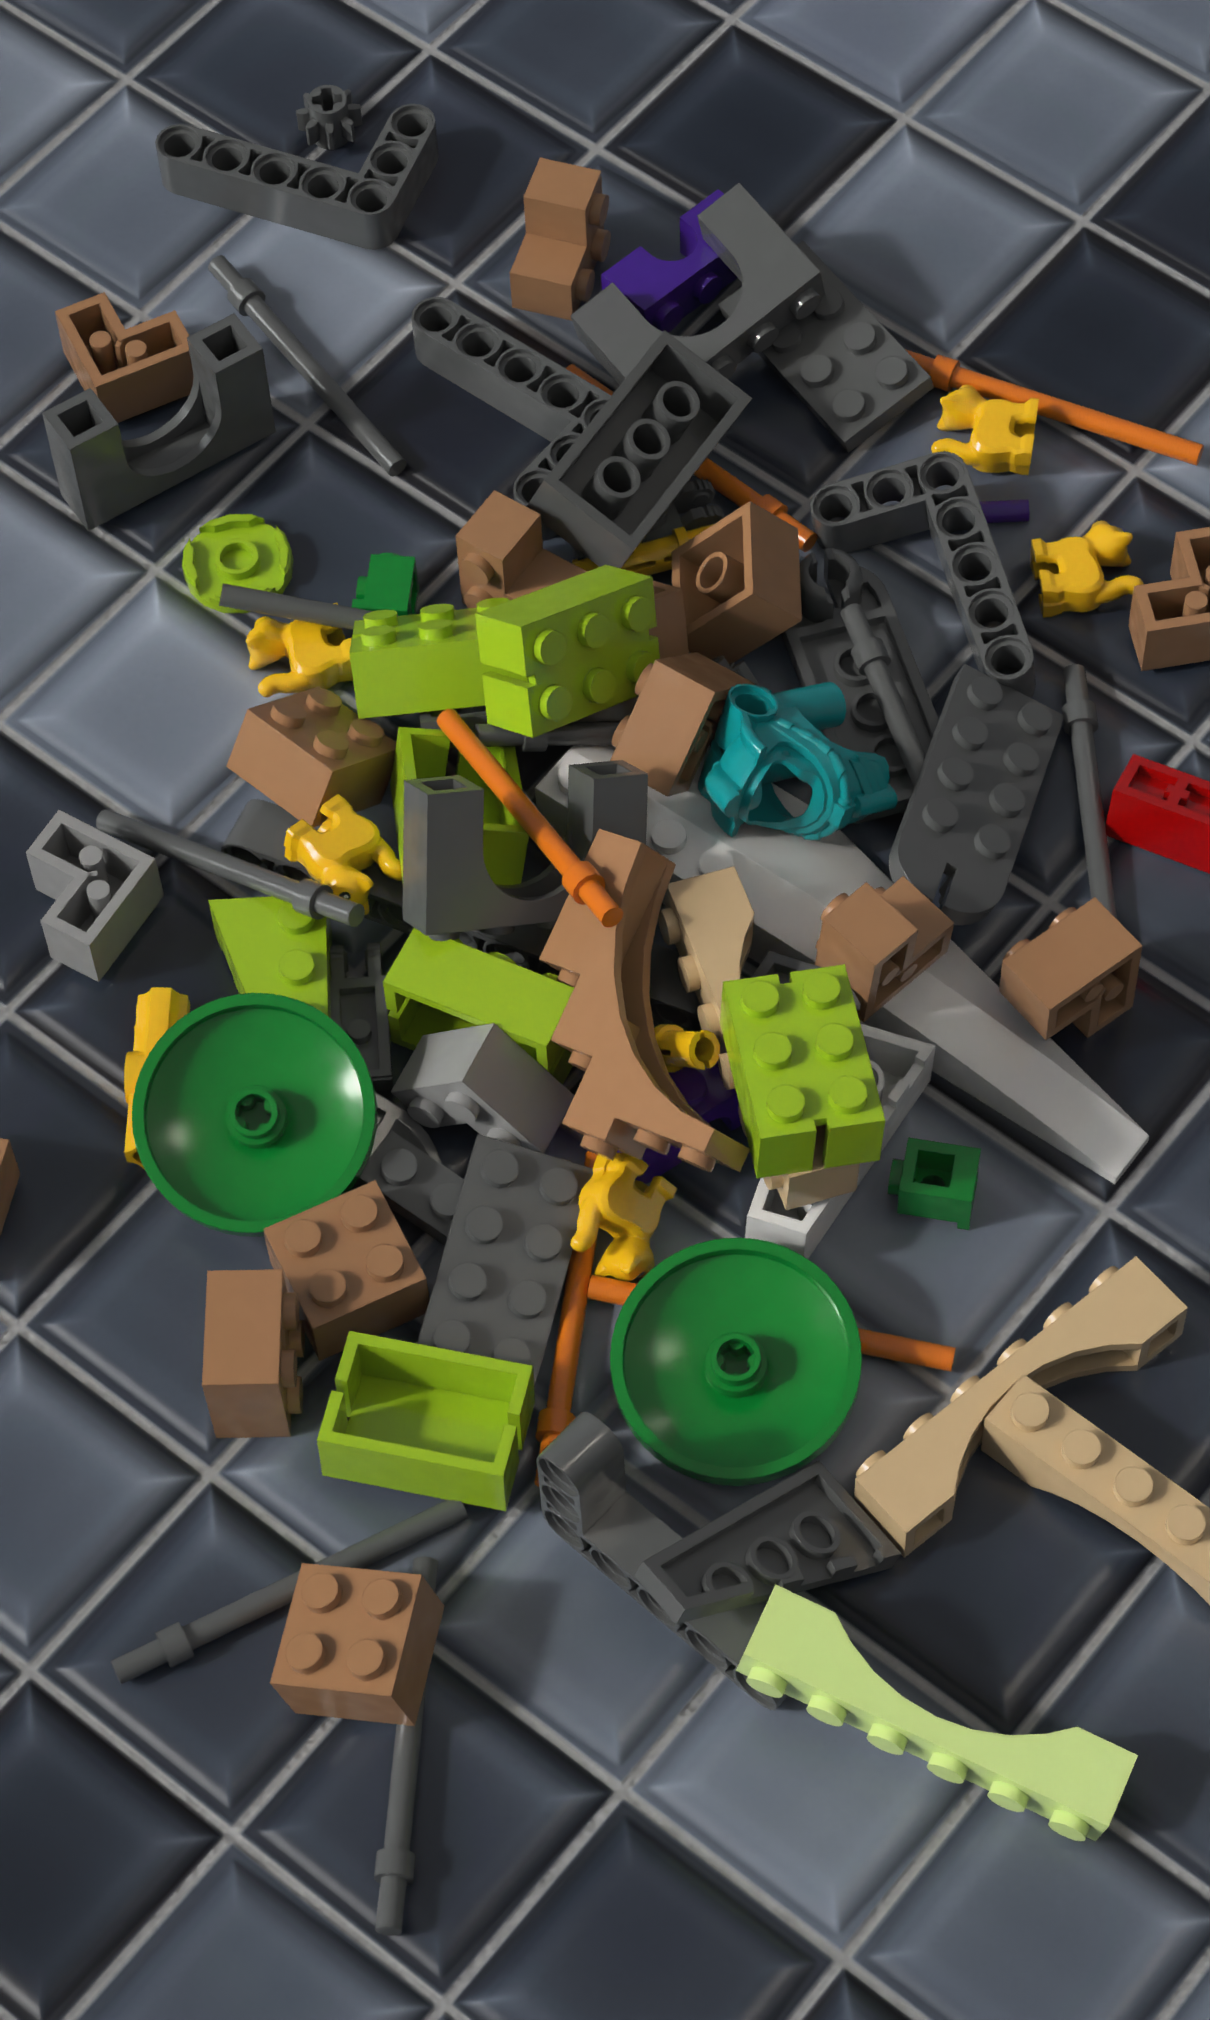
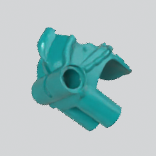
M824 682L771 693L770 689L763 686L738 684L731 687L728 691L714 733V739L710 744L698 780V790L711 803L712 817L715 822L729 836L734 837L738 833L741 824L745 822L748 825L780 829L787 833H793L798 837L802 836L804 840H821L823 837H828L835 831L862 820L870 814L891 810L896 807L898 801L897 794L889 785V764L886 758L872 752H858L844 748L830 741L821 731L840 726L846 716V701L841 689L835 683ZM795 777L808 783L812 788V797L804 814L793 817L782 805L771 783Z

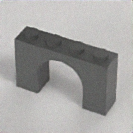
M740 183L697 215L703 240L742 283V293L737 307L725 322L709 332L696 336L672 335L727 379L735 372L737 364L752 352L759 353L771 346L777 339L779 331L795 318L800 320L809 316L818 307L821 298L825 295L820 270ZM613 282L570 315L579 340L619 385L662 333V331L652 326Z
M235 313L187 337L194 377L190 395L179 412L154 432L140 438L122 440L119 424L91 388L42 413L61 495L88 531L276 432L263 348Z
M623 760L569 765L567 830L564 841L581 861L585 860L599 829L640 841L646 845L648 773ZM460 775L404 780L403 920L424 935H428L434 941L455 940L460 937V932L479 930L490 935H505L513 933L515 926L533 924L544 929H553L569 895L562 885L563 876L551 863L542 873L526 882L514 885L495 884L487 872L483 857L484 789Z

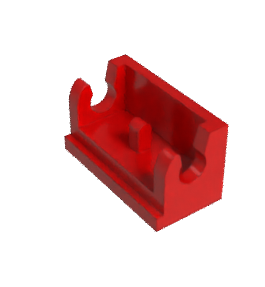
M1133 754L1112 792L1105 824L1107 836L1210 874V781Z

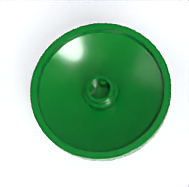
M269 993L236 994L211 1001L194 1009L179 1019L157 1041L147 1056L135 1086L132 1104V1128L136 1149L145 1171L159 1192L171 1205L183 1215L209 1229L237 1236L260 1237L264 1236V1228L349 1192L353 1188L369 1160L374 1145L377 1129V1100L371 1075L359 1049L349 1035L330 1017L313 1006L282 995Z
M721 1238L698 1243L674 1253L652 1268L638 1282L625 1301L615 1324L610 1350V1370L616 1400L625 1422L643 1447L656 1459L669 1468L699 1481L727 1486L754 1485L782 1478L801 1469L822 1454L839 1435L852 1413L858 1396L862 1370L861 1341L853 1312L846 1298L831 1278L816 1264L801 1254L772 1242L751 1238Z

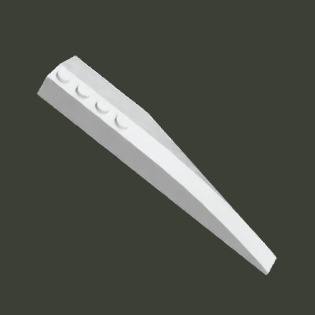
M575 745L564 754L535 787L537 809L563 840L567 830L569 765L610 761L616 747L612 745ZM710 745L688 791L667 797L648 786L646 845L676 864L669 883L734 866L754 911L752 947L748 957L760 964L768 952L772 951L815 965L817 955L815 946L820 938L822 920L820 918L827 905L842 893L850 896L866 882L874 889L883 887L885 890L894 884L841 830L835 831L821 840H804L802 836L798 837L793 833H787L780 829L748 825L744 822L734 837L725 833L712 817L711 803L698 790V780ZM771 783L782 805L793 817L804 814L809 806L808 804ZM666 893L662 901L663 904H665ZM951 939L948 951L864 1023L860 1020V1023L936 1045L932 1066L933 1072L1113 1184L1117 1183L1149 1140V1135L1051 1038L1045 1040L999 992V987Z

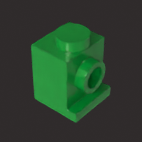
M395 553L371 554L368 576L358 577L356 599H352L351 607L369 611L395 610L398 616L416 614L419 594L416 558L413 556H400Z
M908 1137L904 1160L893 1158L887 1194L898 1196L897 1213L956 1222L958 1229L969 1230L978 1181L981 1148Z

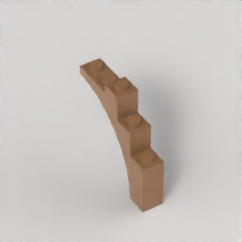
M599 829L584 861L590 862L604 878L605 890L623 910V918L613 927H604L587 905L578 904L569 894L539 960L560 971L556 981L574 987L550 1040L571 1052L568 1060L569 1064L585 1071L562 1124L584 1135L579 1146L612 1161L617 1151L641 1160L646 1148L667 1155L672 1145L680 1149L677 1156L679 1159L712 1173L716 1163L740 1172L750 1149L714 1129L689 1106L668 1073L655 1037L649 997L651 949L660 907L676 864L640 841Z

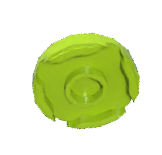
M228 514L212 519L200 527V534L194 537L192 542L189 539L184 547L182 569L190 593L205 607L222 613L251 612L219 606L223 583L283 594L292 579L293 555L285 533L277 526L275 529L271 525L265 524L264 518L253 514Z

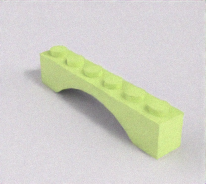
M776 1584L736 1669L737 1672L748 1676L746 1682L755 1690L774 1698H781L783 1694H786L808 1705L806 1710L814 1718L832 1726H842L845 1722L868 1733L866 1738L875 1747L895 1755H902L906 1751L928 1762V1770L936 1776L957 1784H962L964 1780L974 1783L988 1790V1798L997 1805L1014 1812H1024L1025 1808L1049 1819L1048 1825L1052 1830L1076 1841H1085L1086 1837L1096 1841L1109 1827L1138 1757L1137 1754L1079 1727L1047 1734L1005 1735L973 1730L939 1718L901 1696L873 1671L850 1641L836 1612Z

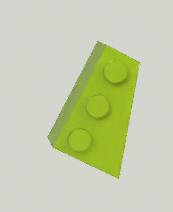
M273 896L208 900L215 935L225 955L239 994L269 993L286 996L313 1006L331 1018L330 946H332V927L330 918L324 917L317 920L296 912L291 903Z

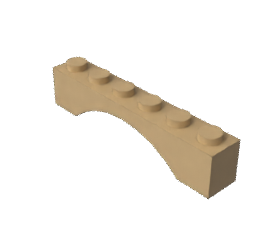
M733 866L669 883L665 897V909L660 910L658 915L659 926L665 943L667 945L675 944L680 957L677 963L682 985L687 993L695 991L700 1005L697 1012L701 1030H708L714 1033L719 1040L721 1054H719L718 1067L727 1090L734 1089L735 1085L720 1026L723 981L740 979L743 966L752 947L754 925L753 908L738 873ZM738 1106V1112H739V1118H740L741 1126H742V1129H743L744 1134H745V1136H746V1131H745V1127H744V1123H743V1119H742V1114H741L740 1106ZM826 1125L816 1126L817 1133L812 1171L763 1178L769 1190H778L786 1211L856 1191L860 1163L824 1169L822 1153Z
M1137 1256L1120 1269L1116 1266L1109 1267L1091 1284L1089 1294L1074 1306L1070 1302H1066L1054 1310L1046 1319L1043 1330L1027 1342L1025 1339H1019L1012 1343L997 1361L998 1366L982 1379L975 1375L964 1381L951 1396V1403L935 1416L931 1413H926L915 1420L906 1430L903 1436L904 1440L886 1454L884 1450H880L867 1458L856 1472L854 1500L905 1558L952 1520L956 1493L970 1458L982 1442L985 1418L1023 1374L1044 1389H1047L1072 1378L1102 1372L1137 1371L1182 1335L1188 1307Z
M1023 1374L985 1418L981 1450L1031 1487L1053 1493L1080 1505L1138 1541L1166 1563L1210 1605V1508Z

